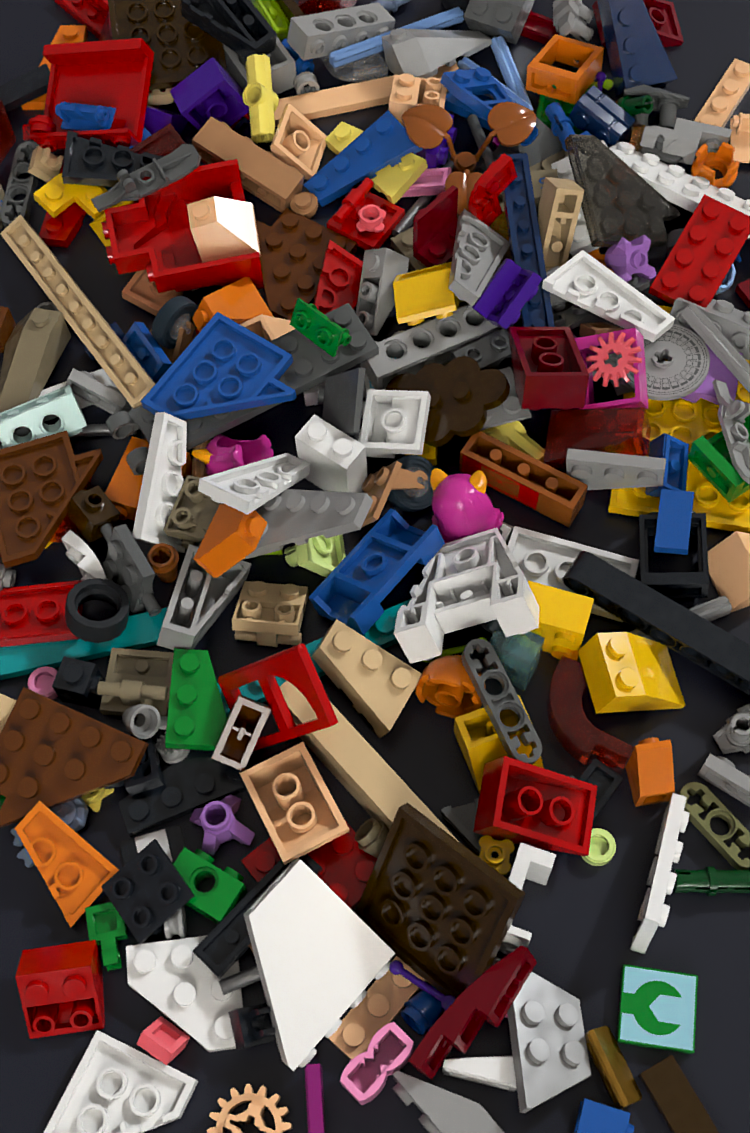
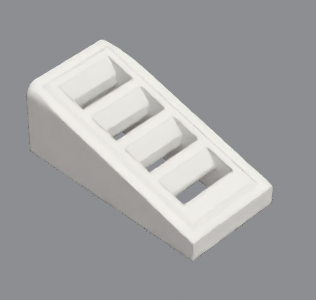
M513 1056L444 1059L442 1069L444 1075L512 1092L517 1090Z

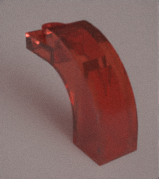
M562 655L553 673L547 699L548 718L554 735L571 756L587 765L591 755L594 754L606 766L612 768L618 766L624 769L634 746L599 730L588 720L582 707V696L588 686L582 664Z

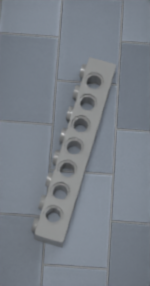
M555 266L546 272L547 277L560 268V266ZM549 293L553 314L561 313L572 306L573 303ZM469 304L457 309V311H453L454 314L450 317L428 319L414 328L398 331L380 342L375 341L379 347V354L361 362L360 366L366 368L365 374L374 389L382 390L387 387L394 377L400 374L411 373L416 375L422 367L430 363L441 365L449 363L452 360V353L503 328L491 324ZM520 317L515 324L509 327H522Z

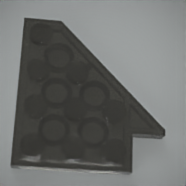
M570 134L564 142L574 180L585 190L581 207L592 247H611L618 244L622 237L630 242L642 235L651 240L650 247L664 246L668 242V236L663 221L676 220L681 216L680 211L596 136Z

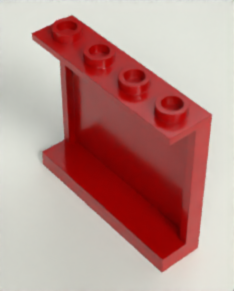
M142 38L44 45L43 56L51 63L44 115L50 117L57 128L56 132L30 133V138L44 149L50 148V152H54L57 149H65L68 130L60 128L62 119L56 115L55 107L61 102L116 108L111 129L72 131L76 132L78 137L90 140V137L101 139L103 144L118 147V144L126 147L141 146L154 52Z

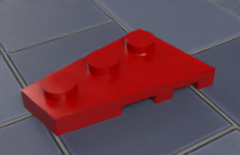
M329 240L326 247L313 303L324 315L347 303L354 310L358 301L363 261Z

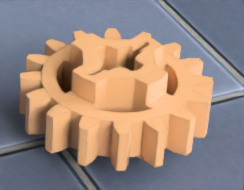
M246 1084L244 1094L240 1095L235 1088L230 1089L232 1099L229 1102L222 1098L217 1100L223 1109L220 1113L210 1112L209 1117L217 1121L216 1127L207 1129V1133H225V1128L231 1130L232 1133H244L234 1123L241 1125L243 1123L250 1124L252 1118L255 1119L254 1125L263 1133H283L293 1128L291 1123L283 1122L282 1120L289 1113L288 1108L281 1107L277 1109L276 1107L280 1100L279 1095L274 1094L267 1099V1088L265 1086H261L258 1093L254 1094L252 1085ZM251 1102L246 1111L238 1115L230 1114L237 1106ZM266 1107L274 1117L275 1130L268 1128L264 1120Z

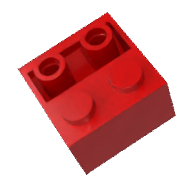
M96 940L22 951L15 979L30 1039L104 1029L103 971Z

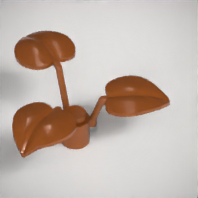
M502 102L495 105L487 119L488 125L493 131L489 133L476 155L473 156L470 152H462L458 155L455 153L451 137L447 134L452 128L453 119L442 107L433 104L418 105L404 112L401 117L409 139L416 146L423 149H433L442 143L443 138L446 140L451 155L450 160L454 162L452 173L446 179L445 191L452 185L458 188V215L464 209L469 212L470 194L477 180L482 175V173L475 172L476 163L479 162L481 155L492 138L497 135L499 143L505 147L517 146L530 136L536 124V114L520 104Z

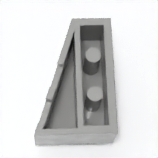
M189 544L161 627L157 645L174 650V648L194 649L242 588L252 563L241 560L218 578H213L193 560L199 547Z

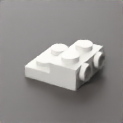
M367 390L366 401L362 402V426L359 438L356 440L366 446V457L395 458V454L422 455L431 400L428 391Z

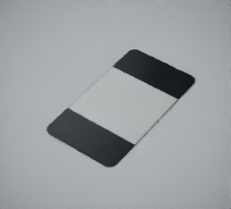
M175 825L121 841L120 849L124 865L154 839L160 844L171 862H175L185 847L181 826Z

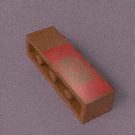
M482 431L472 435L460 452V472L472 475L478 470L483 471L487 478V486L567 527H570L584 505L588 489L587 484Z

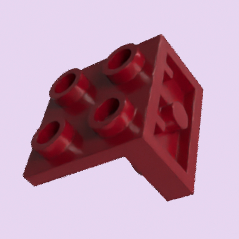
M454 185L445 192H440L432 203L426 208L420 209L413 218V257L426 267L452 262L458 222V188Z

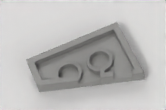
M568 448L566 474L587 484V490L663 486L666 458Z

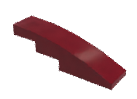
M523 945L515 949L485 971L448 1007L430 1028L408 1060L421 1074L432 1080L452 1046L465 1054L485 1021L497 1028L499 1027L537 963L530 950Z

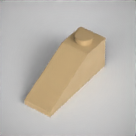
M545 177L538 208V224L546 272L555 266L561 267L568 261L585 191L572 179Z

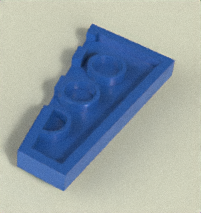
M387 111L311 177L304 186L317 197L318 203L323 207L350 192L356 183L365 178L372 179L376 177L377 171L388 165L393 167L402 162L400 158L410 152L416 154L423 150V148L416 146L409 139L405 127Z

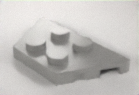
M531 972L507 1012L520 1113L532 1110L539 1104L550 1100L591 1076L580 1000Z

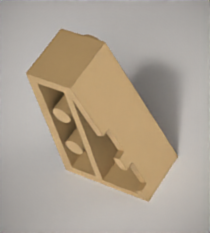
M337 619L328 629L311 656L338 689L341 688L352 701L356 711L359 714L362 713L372 725L373 731L379 738L390 732L422 674Z

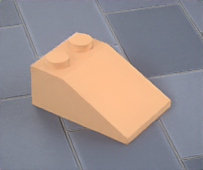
M304 742L240 773L284 865L350 831Z

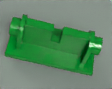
M297 298L290 325L329 355L335 357L340 345L347 346L350 343L352 336L349 335V330L342 328L335 322H331L313 303L308 304L302 299Z

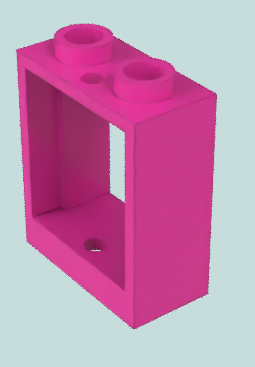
M636 328L613 331L614 340H617L621 332L626 334L624 342L633 337L636 341L630 347L640 346L642 350L634 354V357L642 358V363L633 364V367L639 370L637 375L634 374L635 397L595 403L592 380L593 372L589 373L584 408H579V411L589 417L590 420H604L608 418V414L615 413L631 416L638 414L641 409H648L644 337ZM609 332L574 338L586 368L592 365V362H586V357L596 354L589 349L590 346L600 348L601 344L598 341L600 336L605 343L609 342Z

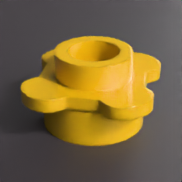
M489 835L481 837L479 840V846L481 847L479 858L501 875L507 874L511 870L509 858L510 854L514 851L513 842L509 839H504L503 841L494 840ZM497 852L498 857L493 858L491 854Z

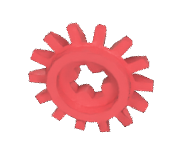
M609 332V342L607 343L600 336L598 341L601 347L598 348L591 345L589 348L596 354L586 357V362H594V364L587 368V371L591 373L596 370L597 372L592 380L597 382L603 377L602 386L607 387L609 380H613L614 387H619L618 379L623 377L625 382L628 383L631 380L627 374L632 372L637 375L639 370L633 367V364L642 363V358L634 357V354L642 350L640 346L630 347L636 341L633 337L624 342L626 334L621 332L617 340H614V333ZM612 351L616 355H622V358L618 359L616 367H613L610 363L605 364V361L609 359L608 353Z

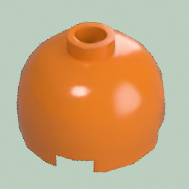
M448 655L435 658L424 668L416 685L415 694L422 704L426 699L431 704L437 706L436 713L450 718L467 714L482 707V702L463 666L462 655Z

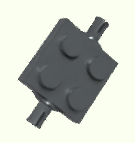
M111 523L103 525L100 528V532L108 543V552L103 563L107 578L120 585L128 594L129 610L132 615L144 612L145 608L150 617L158 615L162 608L154 597L152 587L155 572L127 525L123 524L113 527Z

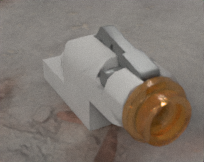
M677 117L674 129L643 124L641 127L634 126L629 143L635 146V151L642 154H654L661 161L675 165L680 162L692 165L697 150L703 144L708 146V152H717L722 142H729L732 129Z

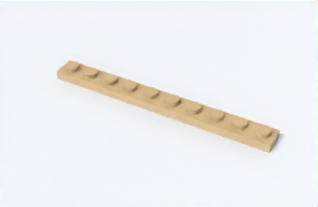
M20 214L0 233L59 312H62L65 320L134 409L142 406V399L153 388L155 383L33 227Z

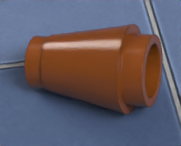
M165 543L154 545L147 554V561L161 581L165 583L175 581L178 576L179 561L177 550Z

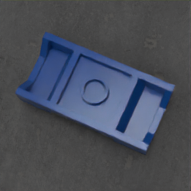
M390 508L309 596L317 613L334 622L337 619L364 636L384 613L380 604L416 563L426 566L444 546L445 542L438 527L432 524L427 531L410 526L396 510Z

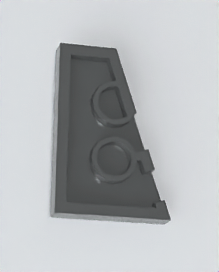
M536 117L535 126L538 128V135L531 144L527 146L519 144L513 147H505L500 144L494 150L493 155L497 160L499 155L503 153H527L529 167L562 151L563 148L558 136H554L551 129ZM484 162L477 172L483 174L487 170Z

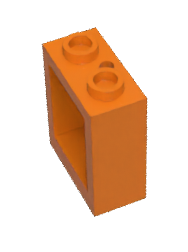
M555 34L528 64L526 90L575 105L596 79V74L601 72L604 48ZM556 61L579 69L574 73L551 65Z

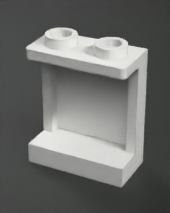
M520 842L509 881L521 890L525 879L546 886L556 854ZM511 924L498 951L508 955L521 945L528 948L532 933L514 927Z

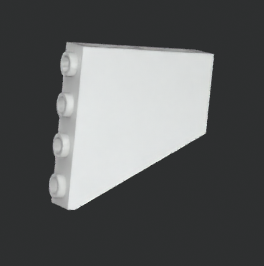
M295 859L243 914L266 1003L271 1009L269 1014L272 1025L276 1030L275 1037L281 1060L293 1071L298 1066L303 1068L312 1060L317 1052L314 1047L324 1036L329 1038L337 1031L342 1023L340 1017L349 1007L354 1009L362 1002L367 995L365 988L374 978L379 980L387 973L391 963L389 960L395 955V952L301 859Z

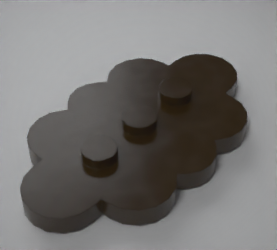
M462 356L451 360L446 366L438 363L425 365L416 375L411 373L400 374L388 383L385 390L429 392L431 400L424 443L433 447H439L448 443L454 435L468 437L479 432L487 420V410L500 406L507 399L510 393V384L500 370H481V367L473 358Z

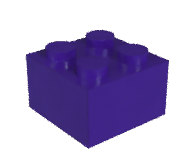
M213 57L170 90L180 113L198 130L203 127L211 116L219 122L222 121L231 126L249 112V106L243 102L242 87Z

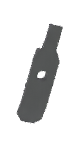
M182 144L172 153L158 160L153 158L152 163L130 174L126 169L120 170L117 173L118 183L107 192L91 199L98 212L121 201H137L187 176L199 167L201 156L192 144ZM144 177H151L149 180H142Z

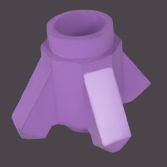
M645 235L630 242L622 237L618 244L609 247L605 253L606 266L627 283L633 279L632 274L648 279L649 282L657 276L655 268L648 265L647 251L650 248L651 240Z
M228 795L221 801H212L203 808L194 809L189 821L203 827L202 851L214 855L220 844L232 839L250 846L255 833L237 821L234 816L235 812L238 811L241 802L240 798Z

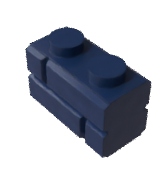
M594 85L577 101L568 116L576 128L583 132L587 130L594 138H598L600 141L604 140L607 149L621 142L636 121L635 118L604 95Z

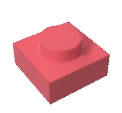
M160 1016L142 1031L136 1044L147 1051L153 1058L168 1065L186 1048L191 1036Z

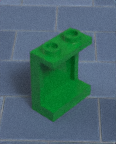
M749 415L748 417L745 418V421H746V422L744 423V426H745L746 429L748 430V433H749L748 439H749V442H750V415ZM722 431L708 440L701 436L692 443L688 460L729 503L750 489V484L744 481L733 467Z

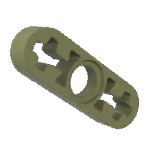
M690 782L684 785L679 795L687 797L684 811L690 813L689 821L732 867L737 870H750V859L744 858L741 860L738 857L739 847L741 849L750 848V832L705 785L699 782ZM689 794L691 796L696 794L701 796L700 806L696 803L692 806L687 803ZM711 806L714 810L710 811L705 819L702 820L699 816ZM716 817L724 819L728 823L729 832L726 835L715 834L710 828V820ZM735 833H737L739 837L736 839L735 843L732 842V844L728 847L725 843L728 842Z

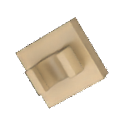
M38 145L32 152L28 172L47 183L59 174L64 157L62 155L57 157L50 152V148L44 149Z

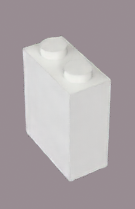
M314 414L295 436L298 458L311 463L309 475L305 479L324 491L362 493V485L368 476L366 446Z

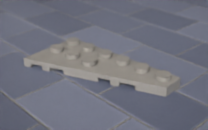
M287 489L256 509L267 522V526L255 551L242 560L283 550V546L290 543H295L297 546L307 544L309 538L323 535L325 538H330L360 530L373 499L367 493ZM196 542L195 546L199 547L201 543Z

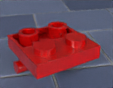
M365 178L357 188H353L342 200V206L327 222V228L357 242V246L364 250L380 248L391 235L392 230L405 216V209L369 192L374 186V182L370 178ZM366 205H376L386 212V218L383 219L384 230L380 233L359 231L356 228V223L360 219L358 211Z

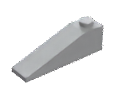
M398 28L392 30L390 34L381 37L386 68L395 75L411 74L414 77L426 79L438 74V68L445 64L448 67L455 65L457 57H469L492 44L491 39L480 31Z

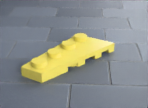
M341 121L325 139L327 147L338 155L364 131ZM410 152L400 158L402 162L393 167L388 165L377 171V176L371 179L374 182L373 188L379 193L382 192L386 195L389 202L396 204L428 168L426 159Z

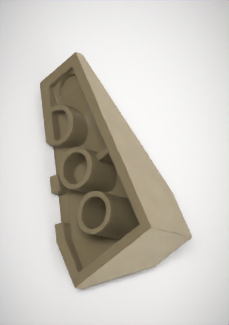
M35 307L16 324L4 348L0 374V413L39 397L71 338L62 312Z

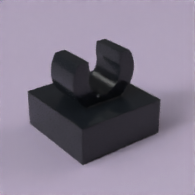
M267 1003L243 1007L229 1012L236 1050L275 1041L274 1034L276 1030L275 1027L272 1028L269 1015L271 1009L267 1006Z

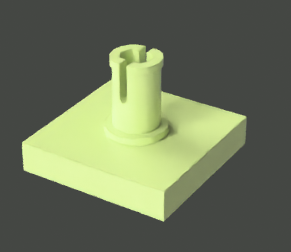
M343 534L330 538L320 535L309 538L307 544L288 547L284 551V554L287 555L285 560L291 567L299 565L327 578L346 557Z

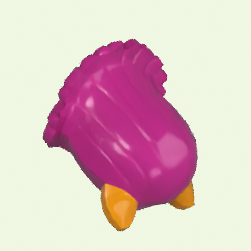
M220 434L210 440L205 449L193 450L191 455L204 462L206 473L210 476L271 458L274 452L271 449L270 439L264 434L255 440H236Z
M434 468L430 476V483L433 489L432 510L434 512L432 524L438 527L445 543L496 527L499 530L502 527L504 513L500 512V508L493 507L492 501L485 492L487 478L483 471L478 470L472 475L454 474L448 476L441 469Z

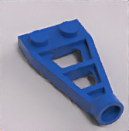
M482 67L443 72L440 83L458 100L486 120L495 105L502 102H513L501 84L491 76V72ZM491 94L495 100L482 101L475 95ZM536 126L530 136L521 143L522 146H527L536 139L538 135V128Z

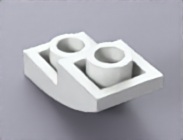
M69 530L62 538L67 549L65 554L71 561L77 564L83 576L81 581L94 578L107 579L94 552L78 535Z

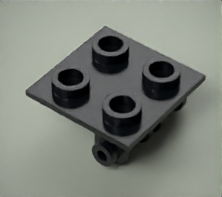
M156 839L151 841L101 886L139 944H142L152 934L154 937L162 935L165 932L164 923L195 897Z

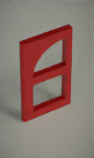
M302 643L218 677V683L230 711L238 695L241 694L238 687L258 680L269 707H272L271 712L279 731L259 736L253 751L339 723L308 650ZM275 676L289 681L304 695L317 716L316 719L298 725L295 724Z

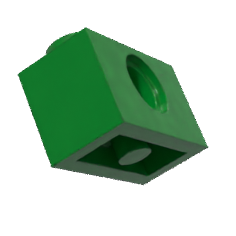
M184 847L173 865L195 895L185 905L218 925L248 893L245 884L242 883L244 877L227 866L224 871L212 864L214 859L204 851L196 849L193 853ZM203 879H215V885L210 891H198V885Z

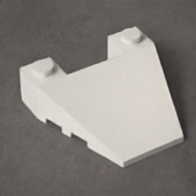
M497 527L444 544L422 570L424 578L418 586L417 584L412 587L410 591L412 599L407 606L402 605L397 612L394 635L408 661L412 664L419 661H429L437 656H441L444 634L497 619L505 637L525 634L539 628L540 607L525 575L518 566Z

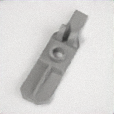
M715 379L712 383L719 403L717 415L733 467L740 477L750 484V442L748 430L744 426L745 418L750 415V403L740 400L733 401L727 384Z

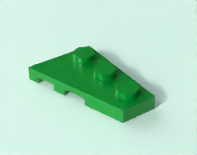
M174 648L165 748L214 751L227 716L208 650Z

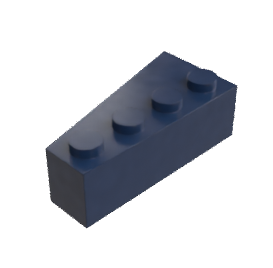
M597 0L616 97L623 95L624 89L643 84L655 88L667 85L678 79L643 0Z

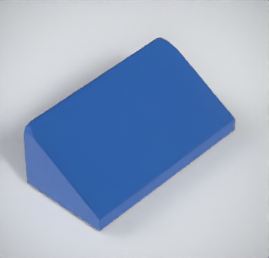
M666 433L650 442L648 457L666 458L663 486L646 487V495L660 497L661 489L686 491L689 444Z

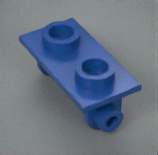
M61 102L55 107L56 115L62 119L60 128L71 131L111 129L116 112L114 107Z

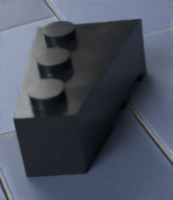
M181 0L183 18L245 59L253 54L268 55L275 50L277 33L250 0Z

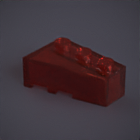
M645 407L551 410L543 463L566 474L568 448L637 456L648 455L651 427Z

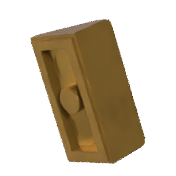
M603 1026L588 1031L585 1034L587 1048L616 1109H623L641 1100L642 1094L610 1028Z

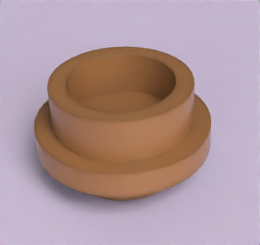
M301 192L293 197L290 207L295 213L311 218L317 211L318 200L311 192Z

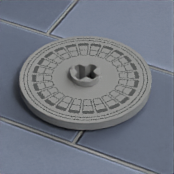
M673 324L655 342L644 338L648 399L658 401L679 399L691 394L702 385L708 375L710 355L706 344L695 332L681 325ZM621 354L616 355V366L618 365V359L622 358ZM662 359H667V360H668V361H664L662 364H661V363H658V362L662 361ZM629 372L627 376L631 380L630 382L626 383L623 377L620 380L629 390L635 393L634 373Z

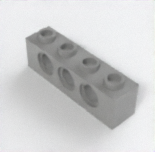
M379 2L293 17L290 20L287 43L303 61L329 56L330 52L393 30L396 20Z

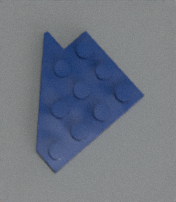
M217 312L142 399L141 403L144 409L154 415L157 412H165L181 420L293 401L297 397L296 391L279 381L293 363V356Z

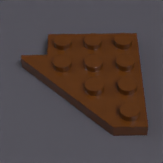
M288 208L285 209L271 227L256 220L264 290L272 315L277 318L291 320L297 298L302 299L308 304L314 303L329 240L352 255L358 250L357 242Z
M63 431L0 449V554L5 568L38 559L67 515L71 497L85 488L104 459L101 448L74 455L68 432Z
M23 687L0 733V794L6 797L0 809V828L22 820L39 801L51 809L133 777L149 744Z

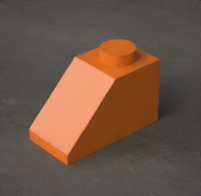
M220 504L193 560L213 578H218L255 551L267 526V522L256 510L247 515L226 504Z

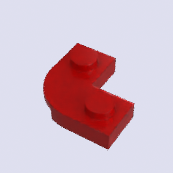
M503 153L496 161L492 162L477 180L470 194L469 212L489 227L503 214L498 196L518 177L513 159Z

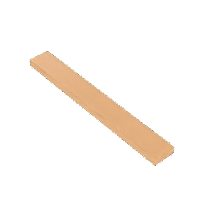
M457 63L451 67L446 65L439 67L438 74L433 77L441 79L443 72L458 70ZM394 75L280 98L277 109L274 111L275 127H278L285 105L288 103L308 120L389 104Z

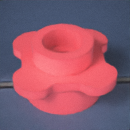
M366 205L358 211L360 219L356 223V228L359 231L380 233L384 230L383 219L386 218V212L376 205Z

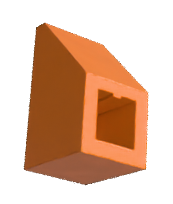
M656 737L643 739L638 742V745L634 746L625 767L635 807L669 802L672 793L675 792L671 740L659 741V738Z

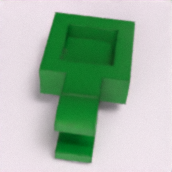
M112 902L86 907L85 913L89 941L96 940L97 946L101 945L104 967L107 966V971L122 968L118 941L128 939L126 923Z

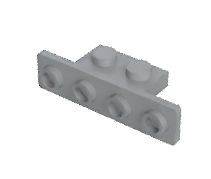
M678 297L670 312V315L675 318L674 324L681 325L695 332L681 316L683 309L692 302ZM713 299L706 308L697 305L736 350L743 353L742 356L750 361V311H740L734 308L732 303L725 300L716 301Z

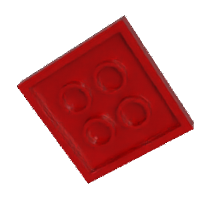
M345 820L350 830L349 832L307 854L322 867L323 871L318 877L353 910L360 902L377 858L359 849V843L355 840L356 832ZM270 837L243 858L241 863L258 883L281 860V857Z

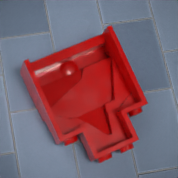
M233 159L201 165L184 178L137 201H133L134 204L105 209L106 221L101 222L105 240L110 239L111 246L106 247L109 263L116 265L118 274L147 270L149 282L156 283L158 293L171 290L182 292L213 285L225 287L244 277H250L256 289L264 288L259 252L202 262L190 230L187 204L213 196L246 202L238 160ZM144 177L142 180H149L151 177Z

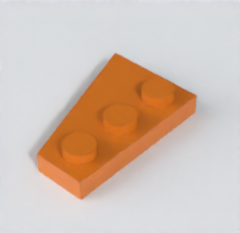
M39 801L14 829L71 928L85 912V908L89 907L103 892L101 886L116 874L119 869L44 803Z

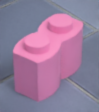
M395 1022L383 1026L371 1039L368 1050L357 1055L347 1064L340 1078L342 1086L360 1105L369 1103L382 1091L387 1077L401 1070L406 1065L412 1055L414 1041Z

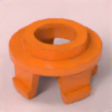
M722 142L717 152H708V146L703 144L695 154L697 158L692 163L691 176L704 177L710 181L711 185L719 189L730 187L737 178L740 165L738 161H733L735 148L726 142ZM712 169L719 170L723 174V178L715 179V171Z

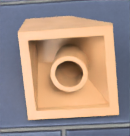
M213 196L187 204L190 230L202 262L259 252V256H261L252 203Z

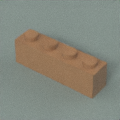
M212 116L192 139V145L201 156L200 161L206 165L237 159L243 189L281 213L286 208L289 209L293 197L303 190L304 175L296 167L282 162L272 152L263 150L254 144L250 138L241 136L232 130L228 124L222 121L219 122Z

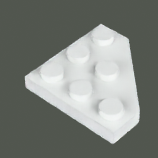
M207 935L126 946L128 984L132 989L153 1004L161 1013L179 1028L183 1029L208 1052L236 1049L229 1012L243 1008L242 991L240 988L223 995L218 981L240 972L239 959L219 979L193 953V950Z
M97 1030L43 1133H145L180 1119L198 1081Z

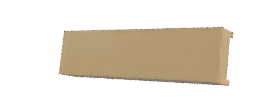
M286 681L280 686V690L296 725L317 718L307 699L293 684ZM332 703L331 706L339 723L299 736L372 818H375L377 821H383L389 830L398 808L409 803L456 839Z

